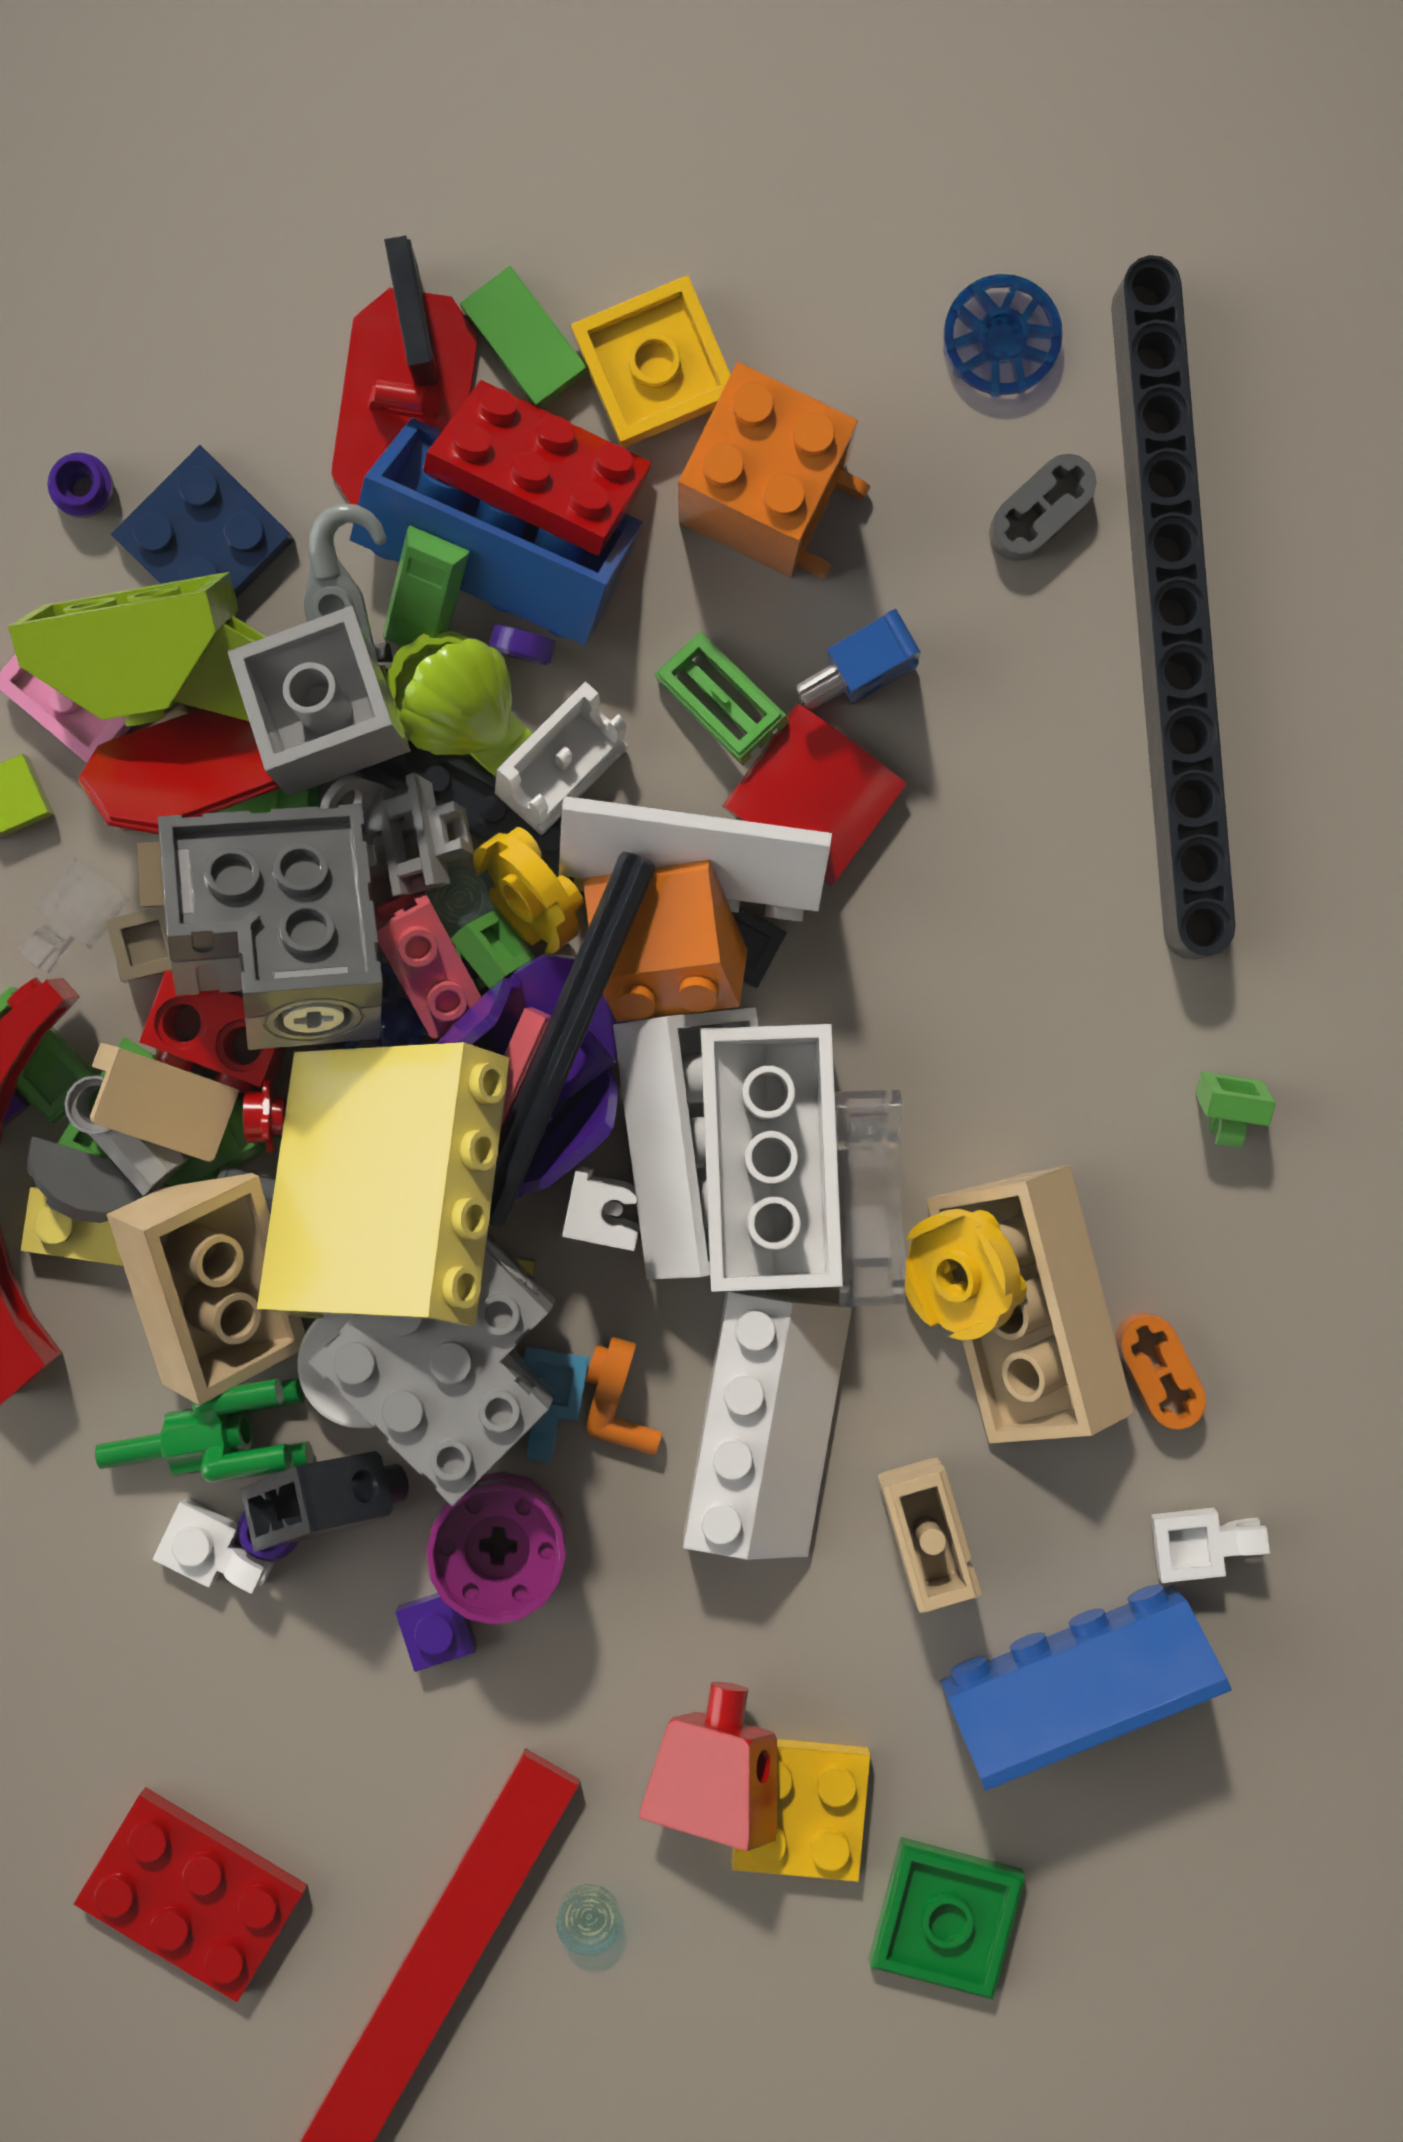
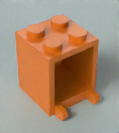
M737 361L678 481L679 523L792 578L798 567L814 576L825 579L832 567L831 564L806 551V548L836 488L857 499L864 500L870 489V485L867 482L844 471L847 466L858 420Z

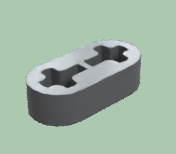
M1070 453L1058 455L1049 460L1012 494L997 510L990 524V543L996 553L1012 561L1027 560L1040 551L1082 512L1094 495L1097 484L1095 471L1090 463L1078 455ZM1053 474H1056L1061 479H1065L1071 474L1075 476L1079 481L1074 490L1078 498L1075 499L1067 493L1051 506L1045 498L1050 494L1057 482ZM1032 510L1040 516L1028 532L1032 540L1031 542H1028L1023 537H1019L1012 542L1005 535L1010 526L1007 517L1010 516L1014 521L1018 522Z

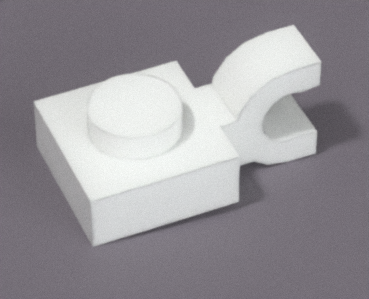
M188 1498L179 1502L152 1559L208 1588L215 1584L220 1573H223L229 1582L250 1594L256 1591L258 1585L263 1586L275 1561L257 1559L251 1556L242 1546L235 1543L238 1537L237 1522Z
M1214 1507L1150 1514L1158 1577L1162 1583L1226 1576L1224 1557L1270 1554L1267 1528L1265 1525L1260 1526L1258 1517L1234 1520L1220 1526L1218 1512Z

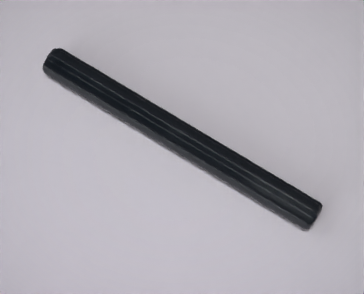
M623 851L617 859L499 1138L489 1225L502 1226L507 1221L655 872V865L637 854Z

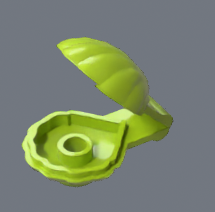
M446 631L438 633L435 638L429 637V634H422L413 643L402 646L394 655L391 667L386 672V682L392 694L406 739L411 741L415 747L436 755L470 754L496 778L497 769L533 734L511 712L510 673L504 657L495 648L488 647L487 644L477 639L468 638L458 632Z

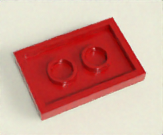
M480 380L427 451L423 472L599 556L645 484L652 462L628 451L620 445L613 444L588 432L562 417L555 416L530 404L504 389L497 388Z
M145 1787L137 1797L73 1905L237 2003L302 1896L307 1884Z

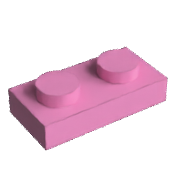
M16 654L0 672V690L86 763L98 745L124 736L132 727L125 725L124 717L101 720L19 667Z

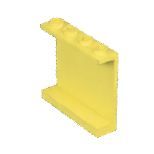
M464 1042L294 1052L257 1309L304 1318L323 1319L324 1314L427 1318L464 1326H476L504 1097L507 1086L509 1057Z

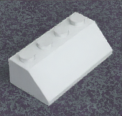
M563 796L559 875L574 877L573 883L579 891L584 892L585 878L612 874L617 859L623 851L648 859L655 865V868L710 860L732 912L739 913L740 901L766 904L764 914L766 917L803 921L804 910H819L832 833Z
M756 1007L665 1016L613 1025L647 1279L696 1278L710 1275L701 1029L759 1027Z
M832 1024L701 1029L711 1292L843 1287Z
M762 1290L726 1291L683 1531L684 1549L746 1560L808 1557L850 1322L851 1306Z

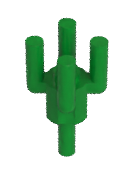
M277 1378L237 1385L202 1405L192 1401V1408L166 1413L164 1415L163 1428L158 1434L97 1444L95 1460L100 1469H107L165 1459L172 1475L180 1476L201 1472L202 1477L212 1483L282 1472L295 1466L313 1463V1449L309 1441L250 1450L253 1435L251 1423L246 1413L300 1404L304 1402L305 1394L299 1378L283 1381Z

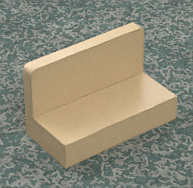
M100 1042L92 1067L105 1071L106 1074L90 1114L91 1122L208 1162L213 1161L239 1090L134 1052Z

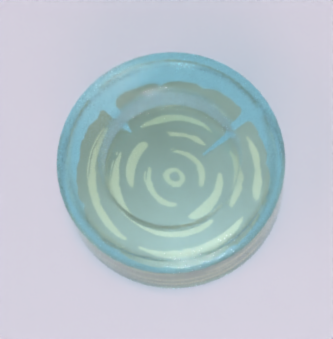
M465 867L448 868L450 884L428 890L426 895L444 928L459 931L466 924L489 913L491 901L488 885L481 876H477L476 872Z
M584 1884L571 1889L563 1897L558 1908L556 1927L562 1943L570 1951L584 1956L597 1955L606 1951L615 1942L620 1929L621 1914L616 1898L610 1891L595 1884Z

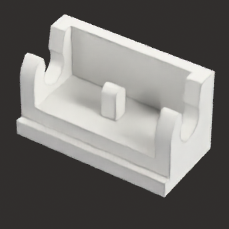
M586 681L497 769L495 794L541 836L562 816L563 796L579 798L628 747L623 741L626 732V724L623 718L618 714L612 720H609L598 707L600 704L599 693Z
M581 1166L575 1171L562 1237L634 1251L640 1225L626 1217H613L622 1214L623 1206L618 1202L611 1201L618 1200L623 1204H636L637 1197L634 1185L622 1180L593 1175L594 1168Z

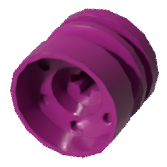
M501 1471L484 1474L453 1506L446 1501L432 1525L426 1550L430 1580L445 1604L466 1619L495 1625L518 1621L542 1607L560 1582L566 1557V1535L563 1515L550 1493L529 1477ZM497 1526L505 1528L506 1538L517 1540V1544L507 1546L503 1556L493 1555L492 1544L482 1543V1539L491 1537L493 1528Z

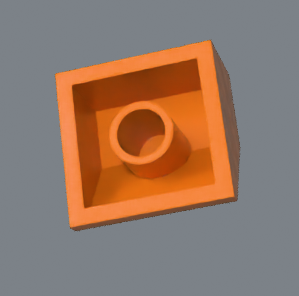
M710 860L655 868L653 877L603 992L617 1022L740 1007L748 950ZM611 874L585 878L584 895L588 925L592 921Z

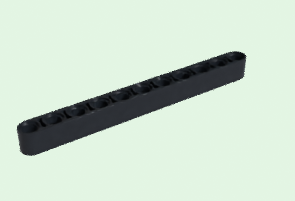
M1148 255L1137 259L1128 268L1112 298L1111 313L1163 931L1166 943L1173 953L1185 959H1199L1221 953L1226 949L1235 935L1236 923L1182 282L1179 271L1171 261L1162 256ZM1146 286L1152 289L1158 297L1159 304H1143L1134 296L1132 288ZM1146 348L1158 352L1163 358L1164 368L1150 369L1145 366L1139 359L1137 351ZM1155 411L1162 414L1169 423L1170 431L1163 434L1150 430L1144 422L1143 413ZM1162 474L1168 477L1174 485L1175 496L1167 498L1155 494L1149 485V475ZM1163 536L1174 540L1180 550V560L1171 562L1162 559L1155 551L1154 538ZM1172 599L1178 602L1186 615L1185 624L1176 626L1166 622L1160 614V600ZM1167 662H1178L1186 667L1191 677L1189 689L1180 690L1169 684L1164 673ZM1174 724L1184 725L1194 733L1196 748L1193 754L1181 753L1172 745L1170 730ZM1179 787L1190 788L1200 797L1201 812L1197 818H1188L1178 810L1175 797ZM1185 850H1194L1205 859L1207 866L1206 875L1201 882H1194L1188 879L1182 872L1181 857ZM1194 912L1205 916L1211 924V938L1205 946L1193 943L1187 935V920Z

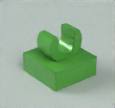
M497 908L466 924L451 938V941L457 947L455 949L461 960L466 959L478 974L476 980L473 981L478 991L487 986L489 989L493 988L503 978H506L518 968L536 958Z
M1201 1071L1196 1096L1206 1117H1211L1209 1131L1216 1134V1145L1241 1149L1246 1136L1247 1123L1270 1126L1276 1102L1263 1080Z

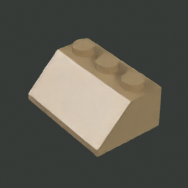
M249 1173L163 1187L107 1214L162 1385L194 1403L202 1405L299 1352L305 1335L301 1317L257 1309L270 1221L269 1209L258 1175Z

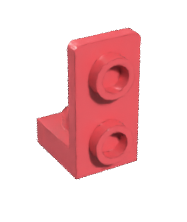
M422 892L412 896H394L374 907L378 943L431 1038H438L444 1035L481 998V995L426 893Z

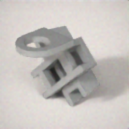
M416 773L406 775L407 787L395 791L378 781L357 774L345 775L330 786L323 796L319 809L336 808L337 803L344 794L355 790L353 804H362L364 841L368 845H373L376 865L369 867L371 880L390 881L393 896H412L450 884L447 863L474 854L466 808L454 801L436 807L432 783ZM413 814V818L408 820L404 819V816ZM450 823H452L455 840L449 841L446 827ZM407 837L410 839L412 857L406 858L403 841ZM423 872L424 876L415 878V874Z

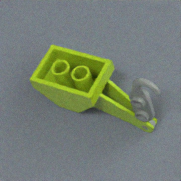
M341 503L323 511L315 519L309 532L308 552L311 563L304 597L306 620L309 622L353 606L377 659L363 594L338 559L333 539L338 528L346 523L362 525L370 532L377 545H383L386 542V535L381 522L371 511L356 504ZM230 572L45 604L8 626L19 667L101 720L124 717L126 726H136L158 721L165 717L163 709L173 707L178 703L249 721L227 652L266 637L235 617L239 608Z

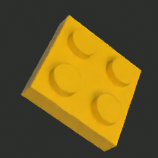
M688 275L571 324L572 335L587 366L619 445L624 448L713 411L731 375Z
M777 1739L776 1841L750 1851L733 1847L732 1870L859 1882L870 1765L869 1748Z

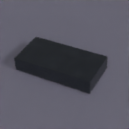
M406 235L384 239L407 363L413 382L418 386L437 384V379L440 378L418 263L411 239H407Z

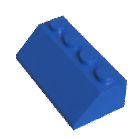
M412 417L364 476L358 501L359 506L371 511L381 522L386 535V542L383 545H377L370 532L362 525L353 523L349 541L372 550L374 554L383 559L400 562L407 529L409 526H413L470 551L460 587L461 591L488 602L499 611L513 613L542 626L557 637L571 639L585 646L608 606L644 521L625 514L600 555L597 556L423 472L426 453L442 431Z
M1151 1585L1141 1588L1129 1595L1127 1598L1129 1603L1106 1613L1104 1609L1100 1608L1080 1613L1068 1622L1070 1627L1047 1637L1042 1632L1021 1637L1010 1645V1652L988 1661L983 1656L967 1659L951 1669L952 1676L940 1680L985 1791L1232 1691L1229 1681L1188 1601L1173 1585L1165 1589L1163 1585Z

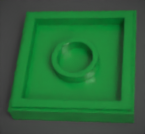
M900 1837L868 1958L870 1968L993 2000L1025 1880L1022 1868Z

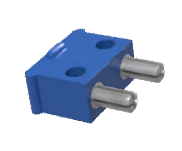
M897 609L889 611L881 618L829 647L827 652L830 666L797 684L799 700L801 703L805 702L803 707L811 712L845 692L853 705L904 674L916 670L919 665L921 651Z

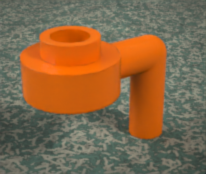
M612 1336L609 1348L596 1345L585 1382L597 1385L586 1421V1431L593 1438L655 1456L662 1431L614 1417L636 1343Z

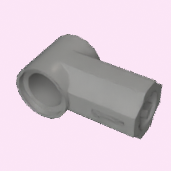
M105 1075L89 1076L78 1080L67 1092L64 1103L69 1121L78 1130L88 1133L143 1196L150 1194L168 1181L190 1159L184 1153L92 1123L90 1120L92 1112L90 1101L93 1093L101 1087Z

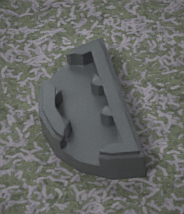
M32 1136L28 1148L27 1172L29 1176L33 1177L36 1187L47 1197L46 1203L51 1209L74 1220L103 1223L109 1221L108 1213L144 1197L112 1160Z

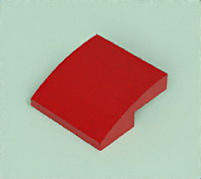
M796 704L787 716L789 723L780 731H776L722 807L741 821L832 833L824 884L833 886L907 783L827 722L803 706Z

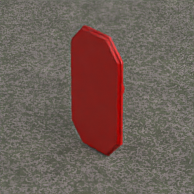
M389 287L353 318L331 468V476L350 504L358 505L364 476L412 417L443 431L471 393L478 335L452 296L423 292L440 378L437 379V384L418 386L413 382L407 363L393 288Z
M205 709L195 710L98 745L78 777L79 784L108 826L157 835L159 834L158 816L182 815V818L203 817L204 813H216L280 789L278 784L264 769L250 722Z

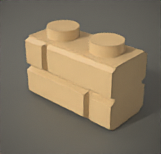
M939 1458L926 1459L878 1474V1481L908 1584L919 1613L929 1612L982 1595L975 1569L970 1561L972 1558L947 1472Z

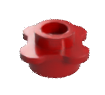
M264 1080L263 1091H246L243 1101L245 1141L247 1143H266L268 1154L276 1152V1136H282L287 1105L286 1097H277V1094L274 1093L272 1080Z

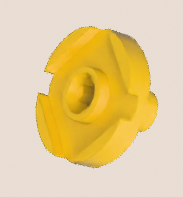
M516 827L508 834L498 833L478 847L473 854V863L477 876L488 870L495 886L488 890L486 894L495 909L499 910L516 933L532 946L543 939L548 943L545 953L554 954L578 935L579 923L576 912L584 907L583 897L570 879L563 875L556 877L548 865L541 859V850L537 842L526 830Z
M950 1209L920 1221L909 1232L905 1242L911 1239L912 1242L909 1246V1257L901 1260V1280L906 1296L914 1311L930 1327L939 1323L946 1330L954 1332L948 1337L965 1341L977 1339L1004 1325L1010 1319L1015 1307L1024 1302L1027 1286L1025 1280L1020 1275L1017 1258L1010 1243L1000 1231L998 1221L989 1212L984 1210L969 1212L962 1209ZM957 1262L966 1271L968 1285L965 1281L956 1282L953 1277L952 1270L958 1267Z

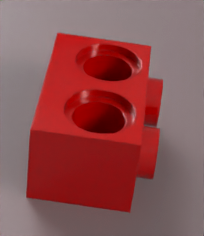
M167 969L163 975L139 1043L157 1049L154 1060L187 1072H191L194 1063L217 1071L214 1081L238 1089L241 1093L252 1091L254 1085L263 1087L264 1080H272V1085H274L287 1047L262 1049L259 1057L250 1064L241 1062L235 1054L234 1042L237 1035L246 1029L243 995L235 992L219 993V990L199 991V994L176 996L173 973ZM192 1006L200 1015L201 1029L194 1039L185 1042L176 1033L175 1019L182 1009Z

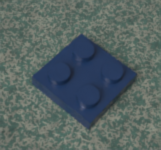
M201 445L110 534L160 584L230 572L236 598L295 540L291 533Z

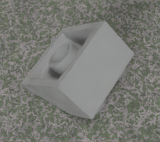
M353 606L227 652L264 769L288 796L410 752L392 694Z

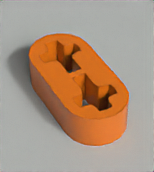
M1139 1312L1128 1316L1119 1325L1115 1340L1120 1359L1145 1409L1154 1420L1167 1428L1181 1430L1191 1427L1200 1420L1205 1411L1206 1396L1175 1330L1167 1321L1152 1313ZM1140 1327H1144L1152 1333L1160 1332L1161 1339L1154 1343V1349L1161 1362L1156 1366H1153L1150 1358L1141 1351L1132 1352L1131 1346L1139 1341L1136 1330ZM1165 1375L1168 1376L1170 1382L1180 1390L1188 1389L1189 1395L1181 1400L1184 1410L1179 1414H1176L1168 1407L1160 1409L1159 1403L1167 1398V1393L1159 1378Z

